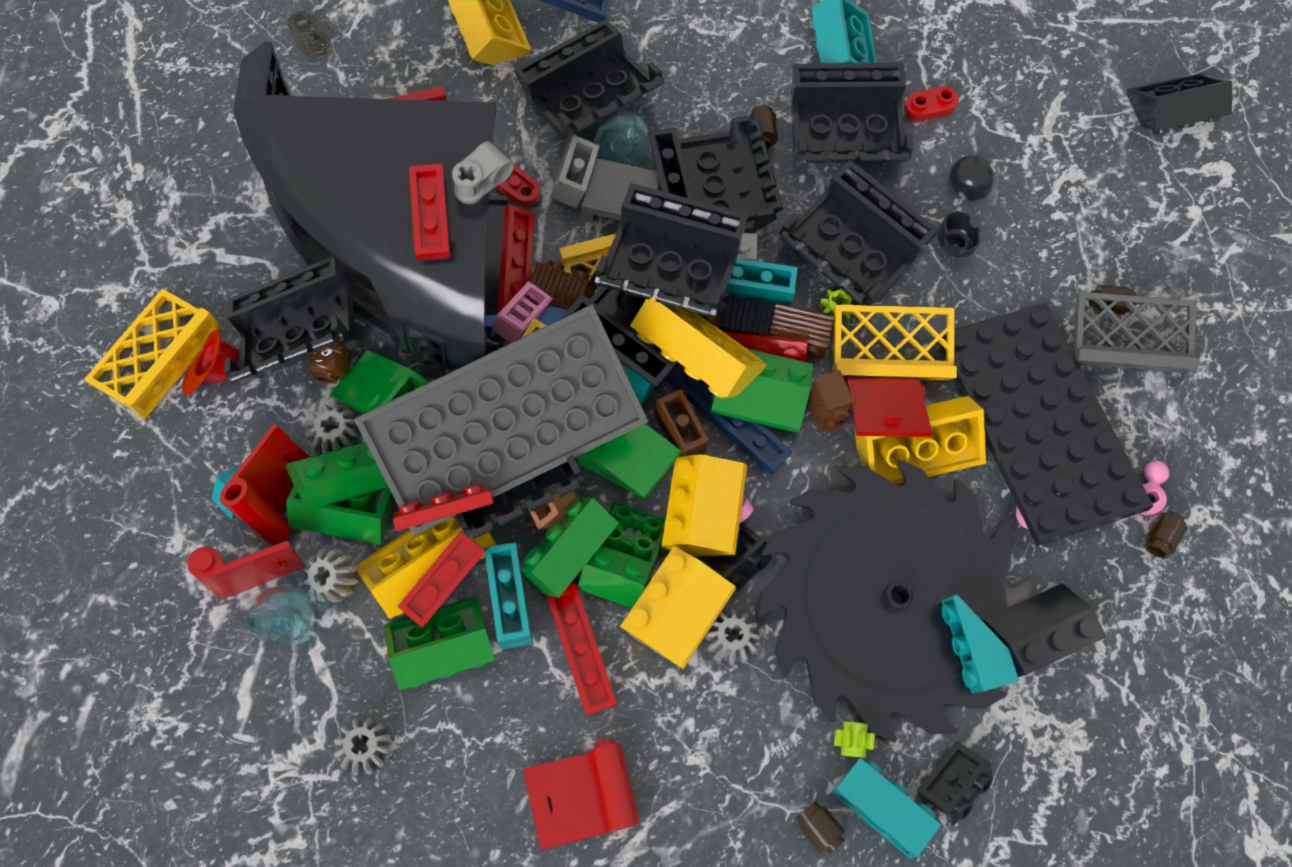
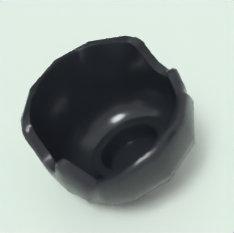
M965 156L952 165L949 179L956 193L962 192L966 194L969 200L984 198L991 192L994 173L985 159L978 156Z
M961 211L948 213L938 228L937 241L946 253L953 257L962 258L969 256L975 252L980 244V228L974 227L971 224V215Z

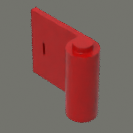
M845 377V382L855 402L851 409L856 436H932V429L925 405V385L920 384L919 378Z
M273 424L224 486L219 497L220 503L268 544L274 545L284 541L288 537L291 527L288 525V518L283 513L287 509L286 501L294 486L285 464L310 456L278 425Z
M288 540L230 563L214 548L208 546L199 547L190 554L187 561L190 573L212 594L220 598L233 596L305 568L304 561Z
M613 738L595 742V749L590 750L587 754L523 769L540 850L641 824L621 743H614Z

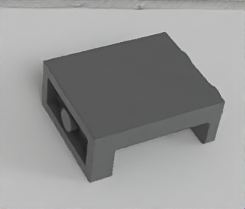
M596 158L582 203V221L593 223L595 215L621 221V206L631 183L661 191L657 171Z

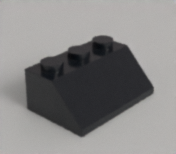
M1203 73L1127 89L1128 99L1141 126L1153 130V133L1156 134L1167 133L1173 127H1193L1195 122H1216L1220 120V117L1232 114V81Z
M1063 583L982 619L985 625L1009 649L1018 677L1028 675L1107 637L1093 608Z

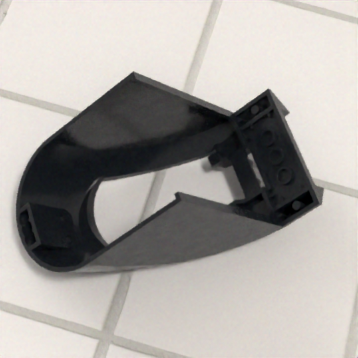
M265 41L241 59L233 111L237 126L248 154L263 179L274 213L286 236L305 263L309 266L335 255L353 297L354 311L371 324L389 334L400 349L415 356L417 363H422L426 366H440L454 371L497 350L499 342L488 339V334L485 333V315L499 314L497 310L504 209L508 204L507 195H490V192H488L478 202L464 204L458 201L454 195L455 183L452 178V171L456 164L473 153L482 143L489 141L493 144L496 103L291 96L272 42ZM443 164L451 258L417 261L414 248L409 166Z

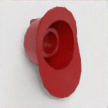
M214 330L210 333L202 350L187 370L181 387L184 395H191L203 382L216 384L228 379V376L224 373L225 359L231 358L236 365L238 364L239 349L222 341L220 331Z

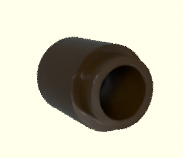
M767 105L754 107L751 110L749 121L754 119L760 121L764 139L761 141H765L768 149L778 141L776 114Z
M1097 285L1095 290L1090 292L1136 296L1135 290H1130L1127 286ZM1089 300L1090 308H1093L1095 314H1099L1102 311L1101 307L1095 301ZM1117 302L1110 308L1115 315L1132 313L1124 303Z
M1173 511L1158 513L1145 537V549L1153 556L1167 559L1170 554H1174L1188 528L1184 518Z
M817 801L796 817L801 824L799 828L820 853L826 849L830 854L845 841L841 836L845 829L824 805L821 807Z

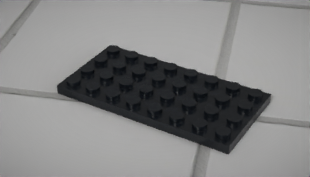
M1046 303L954 329V366H957L956 380L964 397L969 396L984 410L985 440L1036 546L1149 511L1153 507L1146 490ZM946 333L942 336V338H943L945 341H946ZM939 343L946 357V349Z

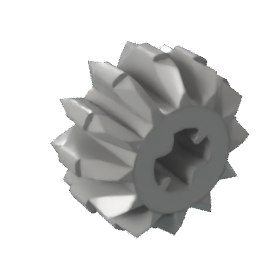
M325 404L324 412L320 413L313 410L315 420H306V425L310 429L306 432V437L309 441H312L311 446L315 451L322 449V453L351 446L350 441L358 440L359 435L355 431L358 429V426L353 419L352 411L349 409L343 411L342 406L339 404L333 410L330 409L329 405Z
M321 549L317 555L309 557L311 566L303 569L308 573V578L303 583L311 585L308 594L317 596L318 601L323 603L330 601L332 603L341 602V600H344V596L353 594L351 585L359 582L353 577L354 573L359 569L356 566H351L354 557L345 555L344 550Z
M735 609L730 611L729 618H727L725 613L720 612L718 615L719 622L715 621L710 628L712 631L707 632L705 635L706 640L713 641L708 646V651H720L716 658L717 661L721 662L724 655L729 656V665L735 664L736 656L742 663H745L748 660L747 653L753 655L756 653L757 648L752 643L759 642L760 635L751 632L758 625L756 622L746 624L749 616L747 613H744L741 619L736 618L737 612ZM732 632L738 634V637L731 643L727 640V637Z
M355 718L352 720L353 730L350 731L346 726H342L340 730L346 735L345 738L334 739L336 745L343 747L334 752V757L343 759L340 765L343 770H347L352 766V774L355 776H359L362 767H364L366 774L371 775L373 774L372 764L374 762L380 768L385 765L379 758L380 755L388 756L391 754L389 748L382 746L389 743L391 737L388 734L381 735L385 729L381 723L373 727V720L366 718L363 726H361L360 721ZM361 740L369 748L365 753L359 751L357 746Z

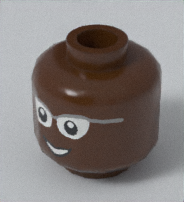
M342 345L322 352L317 356L310 357L308 369L314 374V379L324 383L336 384L338 380L345 378L347 375L351 351Z

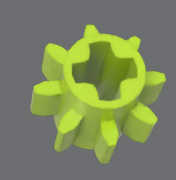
M843 288L834 292L829 289L826 299H821L819 307L825 309L823 314L834 316L835 305H853L851 304L853 299L844 292ZM842 312V321L847 324L850 315H854V313Z
M843 722V730H835L834 746H841L842 756L866 758V749L874 750L875 734L868 733V724Z

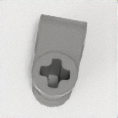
M491 142L482 143L473 153L453 168L452 178L455 183L454 195L456 199L464 204L478 202L511 175L514 169V162Z

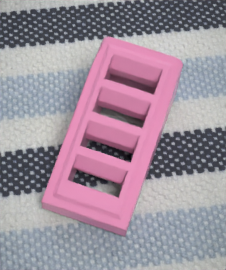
M528 281L497 315L492 325V330L510 343L522 338L532 319L535 318L537 320L553 298ZM525 296H528L530 299H532L539 305L536 306L534 303L526 299Z

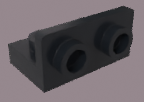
M741 522L739 523L735 555L702 556L699 560L736 587L735 593L740 591L746 582L758 571H762L768 565L772 556L761 555L767 542Z
M956 740L917 789V793L922 799L944 813L949 823L955 825L959 819L963 820L970 814L973 808V801L980 793L984 794L990 788L993 782L990 762Z

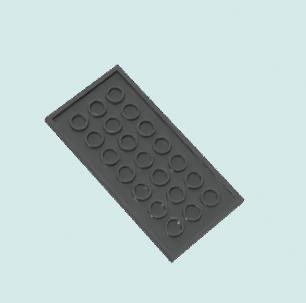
M593 304L354 419L398 506L415 501L418 502V505L430 503L431 497L450 492V496L463 493V488L477 483H482V487L490 485L493 497L567 462V457L571 455L575 458L648 422ZM455 515L413 526L410 529L415 536Z

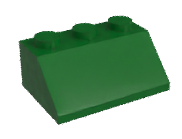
M748 349L767 363V366L738 396L720 398L713 394L710 413L798 433L811 390L813 364Z
M366 442L285 464L286 470L306 511L388 487Z
M293 486L286 501L288 525L291 528L381 545L391 521L395 498L390 488L387 487L306 511Z
M592 497L574 499L565 510L567 514L564 518L547 530L545 534L546 539L540 547H535L525 557L524 561L526 563L520 571L535 592L559 598L619 524Z
M477 596L440 607L423 628L410 617L384 625L388 659L399 691L406 688H416L425 682L438 678H447L457 672L470 668H479L486 663L495 661Z

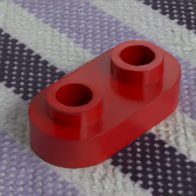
M947 86L915 92L908 96L904 105V113L909 119L918 122L947 116L955 111L959 102V96L954 89Z
M515 164L511 175L508 177L509 179L495 187L512 201L523 207L535 205L541 196L538 181ZM523 193H530L531 195H529V196H523L522 194H523Z

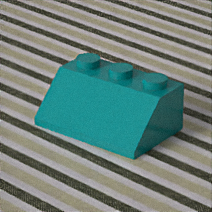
M823 0L812 7V24L816 32V48L819 52L820 63H877L870 18L866 11L851 0Z

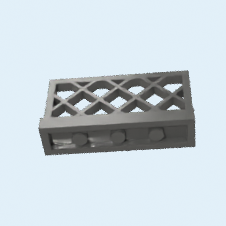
M1090 292L1076 293L1074 351L1072 352L1076 362L1079 365L1174 373H1189L1198 370L1199 358L1194 357L1197 301ZM1085 300L1095 301L1102 309L1093 319L1084 310ZM1117 302L1124 303L1132 312L1122 321L1110 309ZM1146 305H1153L1161 314L1152 323L1140 312ZM1176 307L1187 308V320L1182 325H1179L1169 314ZM1105 313L1117 325L1107 334L1095 323ZM1134 315L1146 327L1136 337L1124 325ZM1163 318L1175 329L1165 339L1154 328ZM1089 327L1101 338L1095 345H1083V332ZM1118 329L1130 340L1123 348L1117 347L1109 339ZM1148 331L1160 343L1153 350H1147L1139 341ZM1177 334L1186 342L1185 353L1176 352L1168 343ZM1103 342H1105V344H1106L1107 346H1100V345H1101ZM1134 344V346H1135L1137 349H1133V348H1130V347Z

